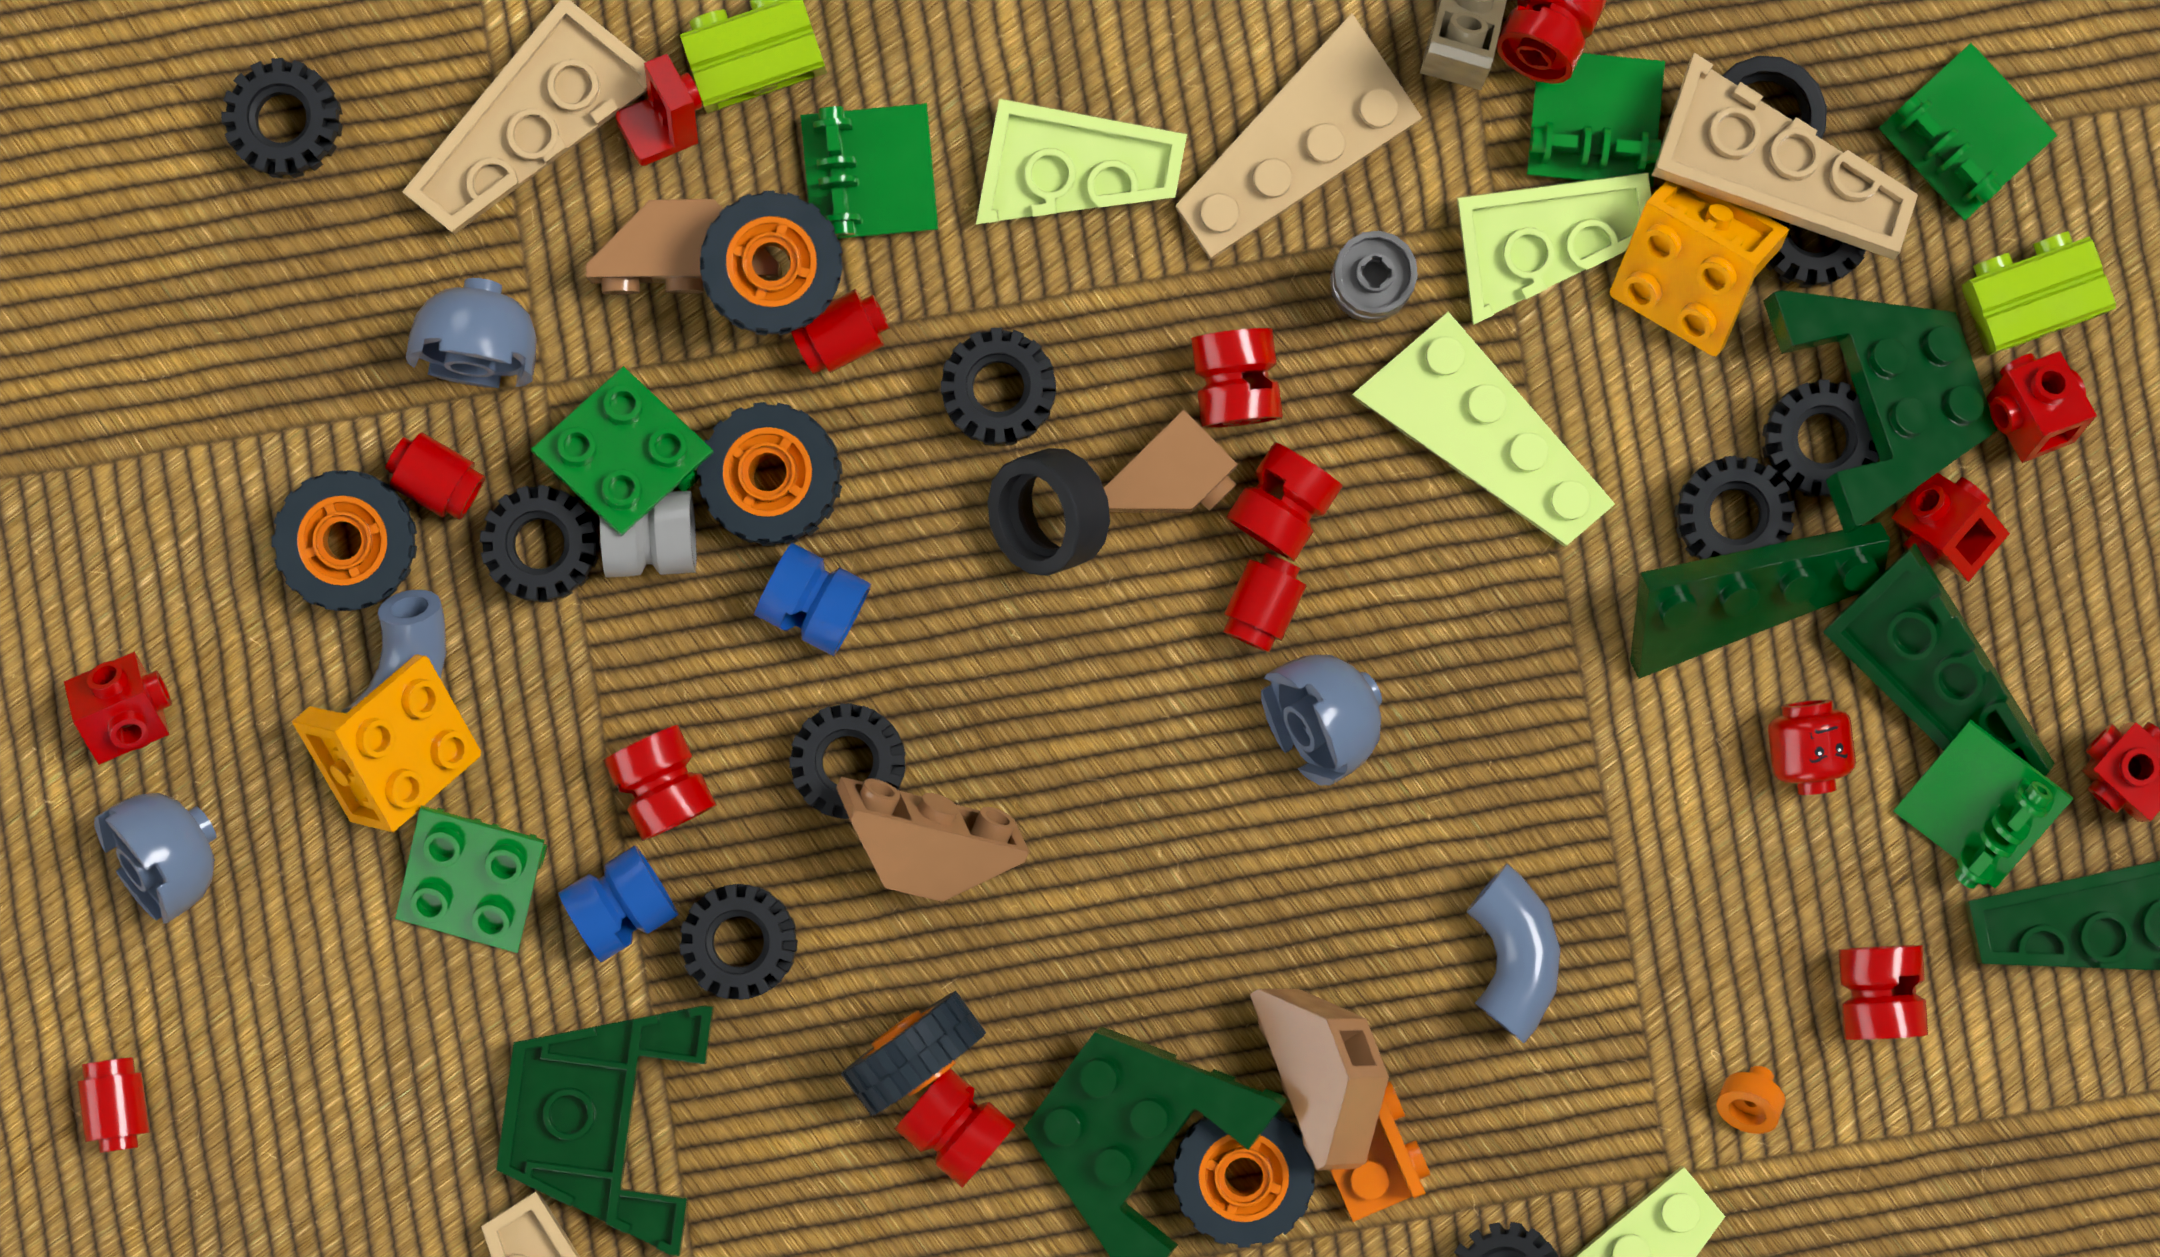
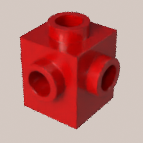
M2061 351L2036 359L2034 354L2030 353L2011 361L2000 370L2002 378L1986 397L1995 426L2000 432L2006 434L2022 463L2075 443L2097 416L2086 397V388L2083 380L2076 371L2070 369Z
M1939 473L1933 475L1911 492L1904 504L1892 516L1894 522L1908 537L1903 544L1906 550L1916 543L1932 569L1937 563H1940L1968 582L2010 534L1988 508L1987 505L1990 499L1982 490L1964 477H1960L1956 483H1953Z
M135 651L116 660L101 663L90 671L64 681L72 721L98 765L130 751L144 748L151 742L170 735L163 710L172 706L167 687L157 670L147 674Z
M2137 722L2123 723L2119 729L2111 723L2099 733L2086 749V752L2092 759L2081 771L2093 781L2088 787V791L2102 805L2115 814L2123 808L2137 822H2151L2160 812V729L2150 722H2147L2143 727ZM2131 759L2136 765L2134 777L2131 776L2128 770V764Z

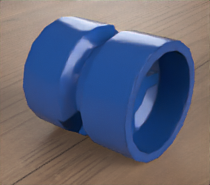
M791 543L768 581L754 615L784 631H788L795 626L800 628L803 641L835 656L855 622L872 584L842 568H838L831 573L825 571L823 558Z
M636 845L605 863L603 877L597 878L588 874L558 892L571 920L600 962L607 960L631 945L633 932L637 929L649 934L679 915L660 879Z

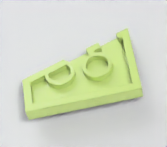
M1000 98L976 224L1175 198L1187 134Z
M1649 173L1457 197L1472 324L1483 321L1515 303L1528 299L1575 274L1588 270L1625 252L1644 206L1651 197Z

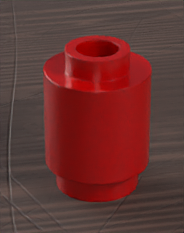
M854 289L832 300L823 314L821 313L811 324L794 330L791 334L812 374H816L826 368L832 373L885 346L880 333L890 329V326L875 296L872 294L862 299L857 289Z
M423 432L419 433L413 441L403 437L393 450L385 467V470L393 474L389 485L392 489L442 518L448 513L461 520L475 501L485 481V476L474 470L475 462Z
M1265 553L1261 563L1249 559L1225 610L1224 615L1229 619L1223 632L1250 646L1270 653L1275 639L1282 641L1307 585L1296 579L1300 568L1268 553Z
M133 1057L82 1064L84 1080L77 1081L85 1142L98 1141L100 1153L138 1148L137 1135L150 1133L142 1072L135 1073Z

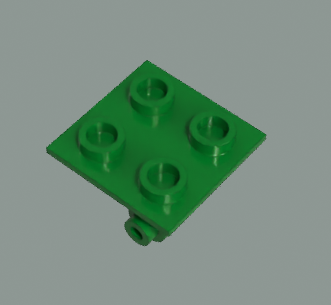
M1972 43L1964 48L1878 128L1963 221H1966L1977 209L1990 200L2004 184L2057 136L2052 128Z
M1582 53L1571 78L1565 82L1550 84L1535 80L1527 175L1585 181L1649 173L1650 187H1654V176H1652L1661 149V139H1658L1665 61Z
M927 103L844 111L842 106L820 108L818 113L800 115L808 204L811 202L820 209V213L826 220L829 219L835 229L834 232L837 239L939 230Z
M623 366L531 449V452L622 537L675 487L680 491L689 490L699 478L695 469L713 454V449Z
M1970 719L1895 807L1894 812L1957 859L1959 867L1955 871V876L1964 886L1974 889L1978 884L1985 885L1988 883L1993 888H1996L2069 805L2073 797Z
M421 805L395 919L518 953L537 872L543 865L547 851V844H544L545 840L537 838L535 834L530 833V835L518 833L501 828L499 824L493 823L490 825L483 823L478 818L472 820L447 813L442 808H437L436 810Z

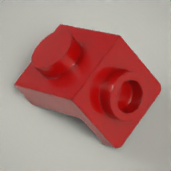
M668 54L644 63L648 99L616 112V123L637 162L642 166L699 144L695 111L702 108L700 94L689 73L679 76Z

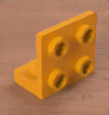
M1665 181L1647 200L1610 289V295L1615 300L1709 355L1717 356L1724 349L1754 278L1782 248L1790 229L1764 214Z
M419 654L409 659L347 713L309 706L292 721L349 821L389 832L396 831L419 811L421 805L427 804L481 756L478 744L427 656Z

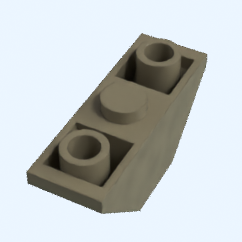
M1439 0L1420 73L1482 90L1494 59L1507 0Z

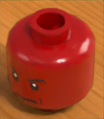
M1827 699L1782 705V715L1773 719L1768 726L1774 776L1782 782L1797 784L1799 795H1816L1836 791L1835 779L1847 776L1856 766L1850 716L1844 711L1833 709V701Z

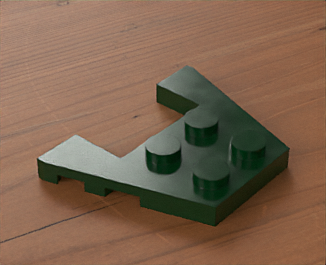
M1785 290L1774 292L1763 300L1781 354L1833 342L1840 344L1876 446L1880 462L1838 471L1826 479L1844 534L1853 532L1998 431L1992 420L1990 407L1956 312Z
M697 1006L514 1042L496 1170L568 1206H573L606 1222L607 1225L626 1234H631L655 1246L658 1250L669 1255L680 1256L689 1197L624 1189L622 1186L640 1056L707 1064L714 1006Z
M1101 1026L1092 1034L1023 1130L1110 1257H1170L1178 1244L1129 1206L1127 1200L1196 1109L1249 1150L1287 1102V1099L1281 1094L1268 1089L1262 1092L1235 1081L1236 1077L1213 1069L1209 1072L1176 1059V1054Z

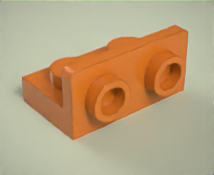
M1388 1081L1366 1163L1357 1169L1330 1170L1352 1222L1410 1197L1415 1199L1426 1194L1420 1180L1431 1174L1416 1140L1407 1144L1403 1142L1395 1120L1404 1117L1405 1113L1390 1081Z

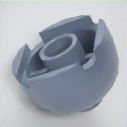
M467 278L464 281V287L448 288L428 299L418 311L409 335L406 360L414 368L419 358L430 362L428 375L465 385L499 388L501 376L517 375L515 387H521L533 380L537 337L529 313L519 302L501 294V284L488 279Z
M1332 655L1303 656L1289 661L1266 674L1264 679L1271 681V685L1261 690V701L1266 719L1284 753L1290 751L1294 744L1301 757L1307 762L1298 768L1306 778L1320 786L1332 785L1353 773L1366 762L1380 740L1381 712L1379 706L1382 703L1381 692L1369 674L1359 672L1351 664Z
M160 793L132 796L116 803L94 817V827L104 852L107 853L114 847H117L116 854L122 867L117 869L116 873L139 905L153 919L157 921L162 917L163 924L168 923L187 911L204 896L212 882L215 862L209 843L215 840L217 835L211 822L199 807L195 806L187 811L173 797Z

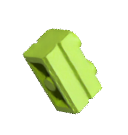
M750 0L751 11L728 18L726 10L722 9L705 13L689 21L692 30L679 35L707 114L827 74L803 0Z
M2067 231L2033 244L2036 256L2013 264L2010 253H2006L1973 266L1977 277L1962 284V291L1971 316L1975 320V327L1987 356L2104 315L2116 309V301L2107 277L2103 273V266L2090 236L2073 242L2070 232Z

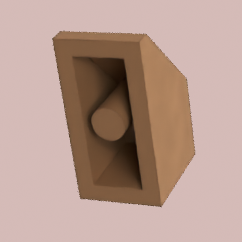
M1183 410L1104 487L1108 498L1109 513H1191L1201 503L1211 511L1237 485L1229 475L1236 469L1238 464Z

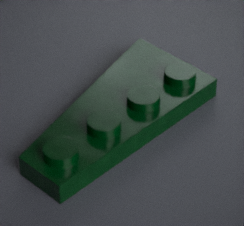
M1881 522L1861 526L1855 531L1844 534L1843 530L1640 572L1630 663L1638 679L1862 593L1885 571L1890 538Z
M1916 543L1906 550L1869 587L1836 616L1823 631L1943 751L1971 719L2044 776L2051 771L2055 764Z
M2160 860L1964 901L1979 964L2160 970Z

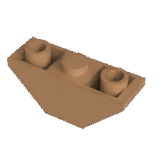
M714 199L649 200L586 264V278L591 284H602V293L610 295L639 294L640 283H665V292L671 294L703 293L704 287L700 273L701 248L710 224L715 221L723 208ZM764 248L757 251L752 259L755 273L767 281L781 279L782 269L778 261Z
M841 777L836 787L849 819L886 889L943 902L1024 863L1029 854V849L1014 818L999 809L983 807L981 810L956 805L948 798L935 793H925L923 796L898 791L892 785L878 779H867L865 782Z
M1257 989L1250 994V997L1258 1015L1259 1028L1268 1041L1280 1073L1282 1089L1290 1099L1303 1133L1304 1147L1312 1157L1316 1170L1359 1168L1367 1161L1389 1079L1367 1019L1301 989Z

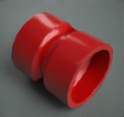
M1518 0L1517 7L1510 12L1499 34L1496 49L1508 66L1523 76L1544 83H1563L1571 78L1584 51L1585 39L1592 35L1607 0Z
M1272 328L1237 329L1191 338L1195 374L1206 381V385L1197 393L1202 428L1245 426L1283 418L1279 382L1268 376V371L1277 364Z
M1274 442L1255 471L1259 484L1257 487L1244 488L1226 516V519L1259 543L1294 562L1314 532L1309 522L1310 519L1325 515L1343 485L1303 456Z
M678 725L654 733L603 760L619 792L632 793L634 797L627 811L642 841L664 833L717 806L701 773L688 772L686 765L692 758V754Z
M1923 945L1839 949L1841 985L1851 990V998L1842 1003L1845 1040L1892 1039L1928 1035L1926 1000L1916 994V987L1925 981Z
M950 1068L932 1083L894 1129L920 1152L933 1148L937 1152L935 1165L963 1187L999 1147L1016 1124L991 1102L977 1105L973 1101L975 1089Z

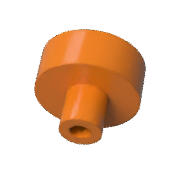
M1753 1066L1749 1072L1734 1073L1726 1078L1716 1107L1722 1119L1732 1127L1747 1133L1763 1134L1776 1128L1785 1106V1095L1780 1087L1773 1082L1774 1074L1772 1071L1763 1066Z

